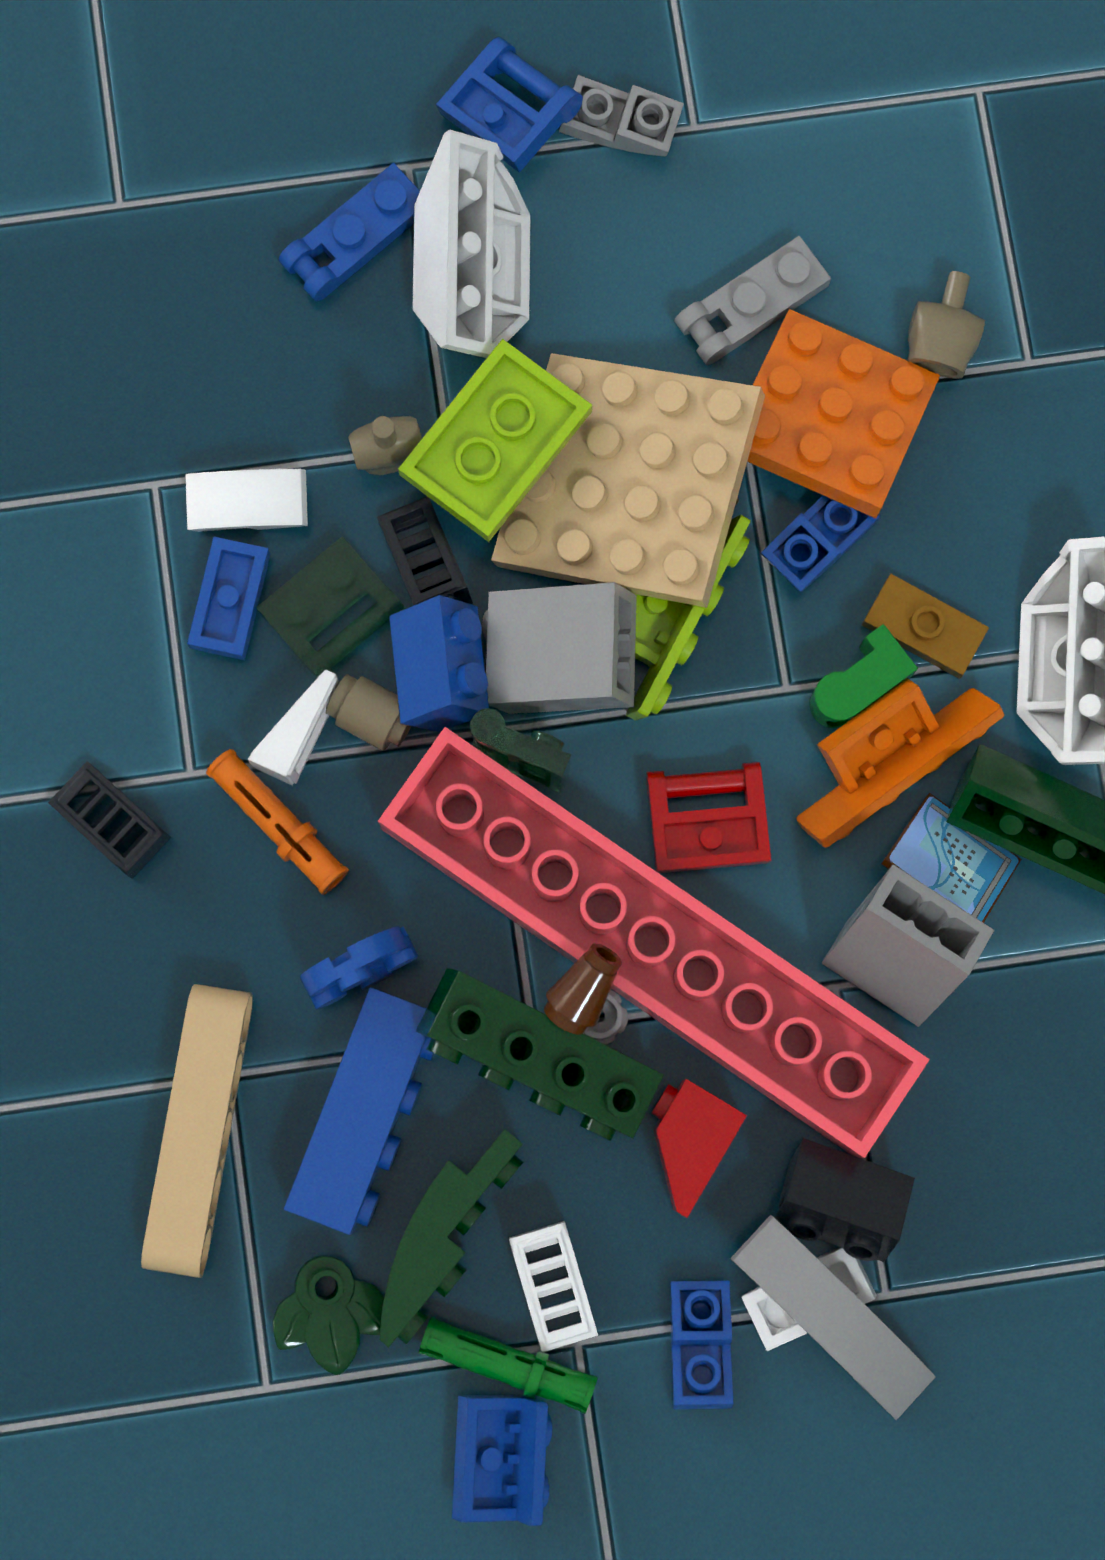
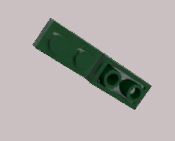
M506 1129L503 1130L468 1175L448 1160L429 1186L413 1213L398 1246L388 1277L382 1306L379 1340L388 1348L396 1338H399L407 1345L429 1317L420 1308L435 1290L445 1297L466 1272L467 1269L459 1263V1260L466 1252L452 1242L448 1236L454 1229L465 1235L486 1209L485 1206L477 1201L492 1182L502 1189L522 1165L523 1161L515 1154L523 1144Z

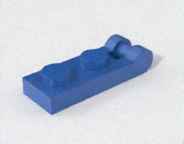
M393 162L305 237L290 243L282 251L278 261L290 274L297 273L305 282L303 289L315 302L323 300L414 224V206L420 190ZM324 251L333 262L328 266L320 267L314 259Z

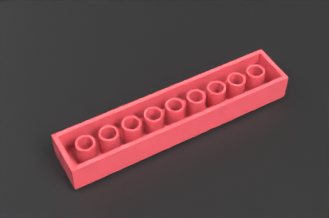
M446 727L441 731L378 820L382 831L573 963L587 952L594 943L601 944L612 950L622 961L611 987L613 991L852 1156L858 1158L866 1157L930 1060Z

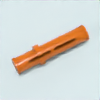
M233 749L225 751L212 762L206 774L213 778L238 804L243 812L278 846L276 853L284 862L291 860L319 889L318 891L322 895L329 893L346 877L349 869L343 866L315 837L317 830L310 822L303 824L237 756Z

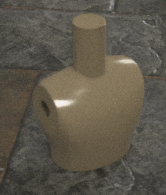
M959 271L949 273L941 303L917 302L908 330L909 356L907 361L937 373L942 377L963 378L967 365L979 346L985 326L984 319L963 309L971 278L968 274Z
M380 416L372 423L354 430L348 438L357 469L365 470L373 475H385L398 471L401 464L421 441L422 436L417 420L414 417L398 416L389 418Z

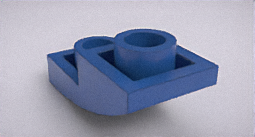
M822 495L804 514H799L761 552V555L802 593L877 523L880 516L878 515L875 519Z
M671 1281L673 1409H732L734 1403L731 1362L732 1321L730 1281Z

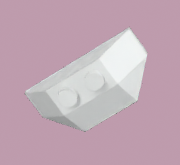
M448 130L442 137L414 206L413 311L440 348L487 358L502 339L505 341L510 340L529 320L530 213L514 179L501 162L504 157L498 144L454 130Z
M1105 537L1069 539L1059 552L1061 555L1044 572L1021 603L1017 714L1051 751V754L1059 763L1063 765L1105 764Z

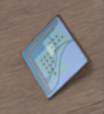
M928 793L881 864L888 869L895 865L984 923L1022 859L1000 846L947 823L950 807L931 793Z

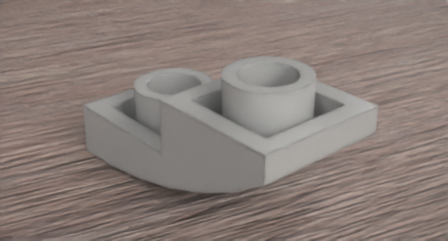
M577 76L573 89L583 96V102L577 115L571 121L562 123L559 132L619 150L667 156L684 103L632 85L630 92L627 93L583 76Z

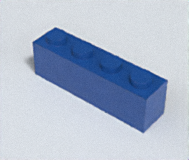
M369 988L283 1210L348 1235L355 1232L357 1224L368 1227L380 1197V1193L371 1190L379 1168L387 1171L390 1170L401 1142L400 1137L392 1135L400 1112L408 1116L411 1115L422 1087L421 1082L413 1080L421 1058L431 1061L434 1053L426 1050L431 1039L416 1032L427 1008L377 989Z

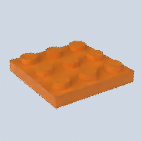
M789 309L753 383V386L762 388L765 399L747 462L876 519L940 375Z

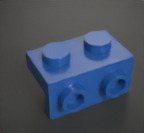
M523 1395L458 1396L452 1519L459 1522L518 1521L528 1526L542 1525L543 1509L549 1500V1482L545 1475L546 1447L549 1445L552 1437V1422L548 1414L547 1402L530 1399Z

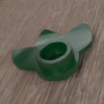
M327 1255L314 1257L308 1260L298 1271L295 1279V1292L284 1299L275 1311L273 1334L276 1346L280 1350H287L306 1343L309 1352L322 1368L334 1375H340L350 1366L355 1358L360 1344V1334L380 1335L384 1297L377 1287L371 1283L353 1279L348 1266L338 1258ZM324 1276L333 1277L336 1284L333 1293L327 1297L318 1296L315 1292L317 1281Z

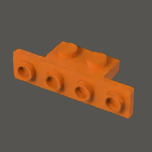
M906 678L817 744L839 786L799 814L796 818L797 822L807 834L825 848L831 846L837 840L845 838L856 826L882 807L891 804L897 799L899 794L926 774L937 770L945 760L965 745L984 735L988 728L1004 717L1005 714L1000 704L977 689L971 688L933 715L920 687Z

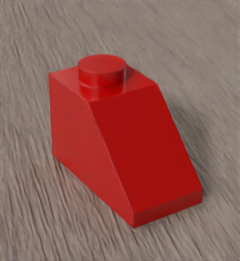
M684 1079L678 1089L670 1084L666 1086L651 1114L659 1118L653 1131L673 1210L688 1218L747 1115L688 1079Z

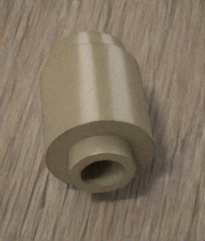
M346 674L336 687L326 708V714L336 719V726L381 751L386 750L390 743L399 747L411 728L409 725L400 723L398 695L364 676L356 679Z

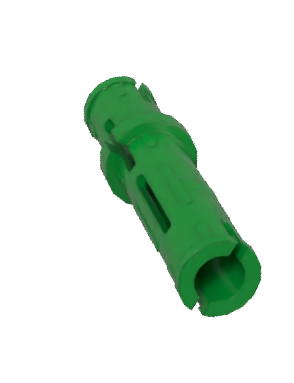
M431 1317L418 1352L419 1354L446 1361L487 1378L509 1384L512 1387L523 1390L524 1397L534 1399L535 1395L564 1404L584 1414L587 1412L598 1379L597 1376L576 1371L548 1360L549 1354L538 1351L537 1355L523 1350L521 1351L468 1330L465 1331L434 1317Z

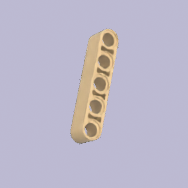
M194 984L190 991L141 1259L143 1269L197 1278L203 1276L210 1249L251 1019L253 995L250 992Z

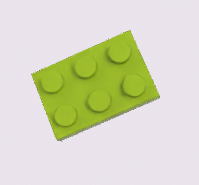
M502 339L398 468L399 475L489 542L592 413V404Z

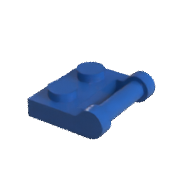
M497 37L484 48L436 103V106L443 117L466 134L497 143L504 157L502 160L520 173L561 124L571 121L577 115L583 102V96L569 85L560 87L517 56L513 45L502 37ZM504 73L546 104L537 112L492 78L496 74Z

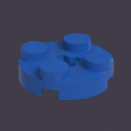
M396 926L347 947V952L332 961L329 957L322 960L301 974L300 979L315 1008L318 1010L345 997L347 990L360 985L362 990H365L386 980L393 975L391 971L414 961L419 956L404 926L401 928Z

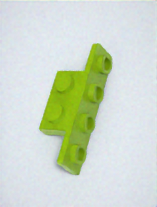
M741 514L731 519L707 608L635 594L637 595L635 658L650 666L634 696V707L628 708L626 716L636 721L648 717L650 712L655 715L658 714L665 705L673 687L667 680L676 663L683 665L693 652L698 636L692 632L701 615L709 616L718 604L724 591V587L718 583L726 567H735L747 549L750 539L745 537L744 533L750 524V519Z

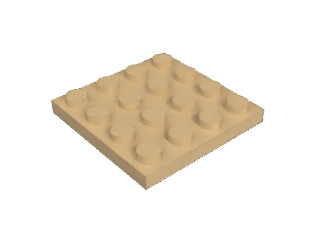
M551 353L546 371L591 403L592 413L501 526L491 561L500 568L582 584L615 582L634 594L707 608L765 399L762 388Z

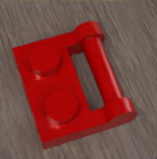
M760 762L742 763L741 769L670 776H665L664 771L646 772L656 872L668 873L767 864L771 862ZM744 791L746 806L672 813L668 811L667 798Z

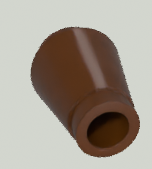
M592 944L588 951L546 992L548 1002L544 1006V1012L547 1017L561 1029L577 1035L583 1034L587 1027L595 1026L617 971L622 964L619 956L601 944Z

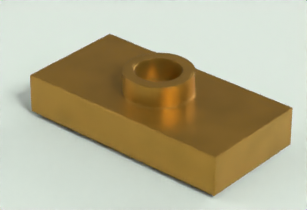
M891 573L862 623V626L871 631L884 624L902 648L958 679L964 675L989 629L988 626Z

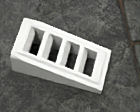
M325 669L251 752L248 761L255 769L292 786L294 783H297L329 717L326 714V708L332 694L340 683L335 673Z
M565 1221L509 1237L541 1351L546 1352L598 1336ZM559 1243L562 1254L528 1263L527 1252ZM566 1266L568 1277L535 1286L533 1275ZM573 1289L574 1300L544 1309L541 1308L539 1298ZM579 1311L582 1322L548 1332L545 1321Z

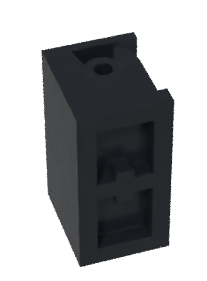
M803 1138L789 1161L787 1175L779 1200L780 1208L774 1218L797 1238L808 1241L823 1240L842 1247L848 1255L856 1259L884 1262L900 1241L915 1178Z

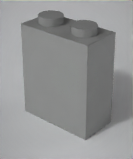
M615 582L489 592L488 610L485 611L482 621L483 633L487 641V658L484 667L488 679L487 693L489 706L508 714L634 707L637 595Z
M892 865L847 920L821 964L919 1027L970 975L994 929L900 868Z

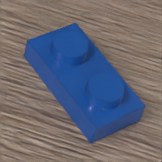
M213 537L187 642L190 649L245 660L271 555L268 548Z

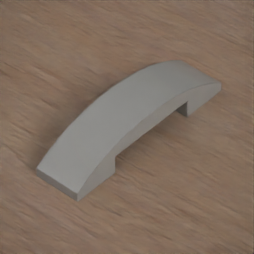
M770 1215L730 1258L895 1420L904 1413L936 1377L844 1283L773 1216Z

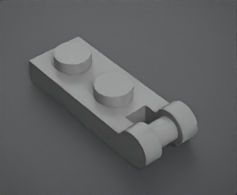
M798 236L702 301L694 302L676 316L674 322L684 335L690 334L699 345L696 352L706 365H711L784 317L789 309L794 310L827 288L831 277L802 238ZM719 316L727 329L716 333L709 321Z

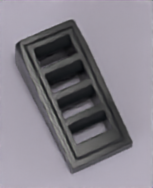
M428 496L377 517L413 605L438 595L473 604L467 585ZM424 522L428 523L429 528L398 540L396 534ZM436 542L437 547L406 559V554ZM443 563L446 566L444 569L417 580L413 576Z
M88 761L48 802L131 879L143 869L171 838ZM92 780L99 788L75 812L68 804ZM108 795L114 802L91 826L85 819ZM122 810L127 812L130 816L106 840L101 833ZM140 824L145 831L122 855L116 848Z

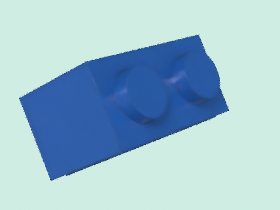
M438 595L389 616L401 724L441 732L444 727L450 729L490 714L487 693L488 679L485 673L481 641L482 627L477 606Z

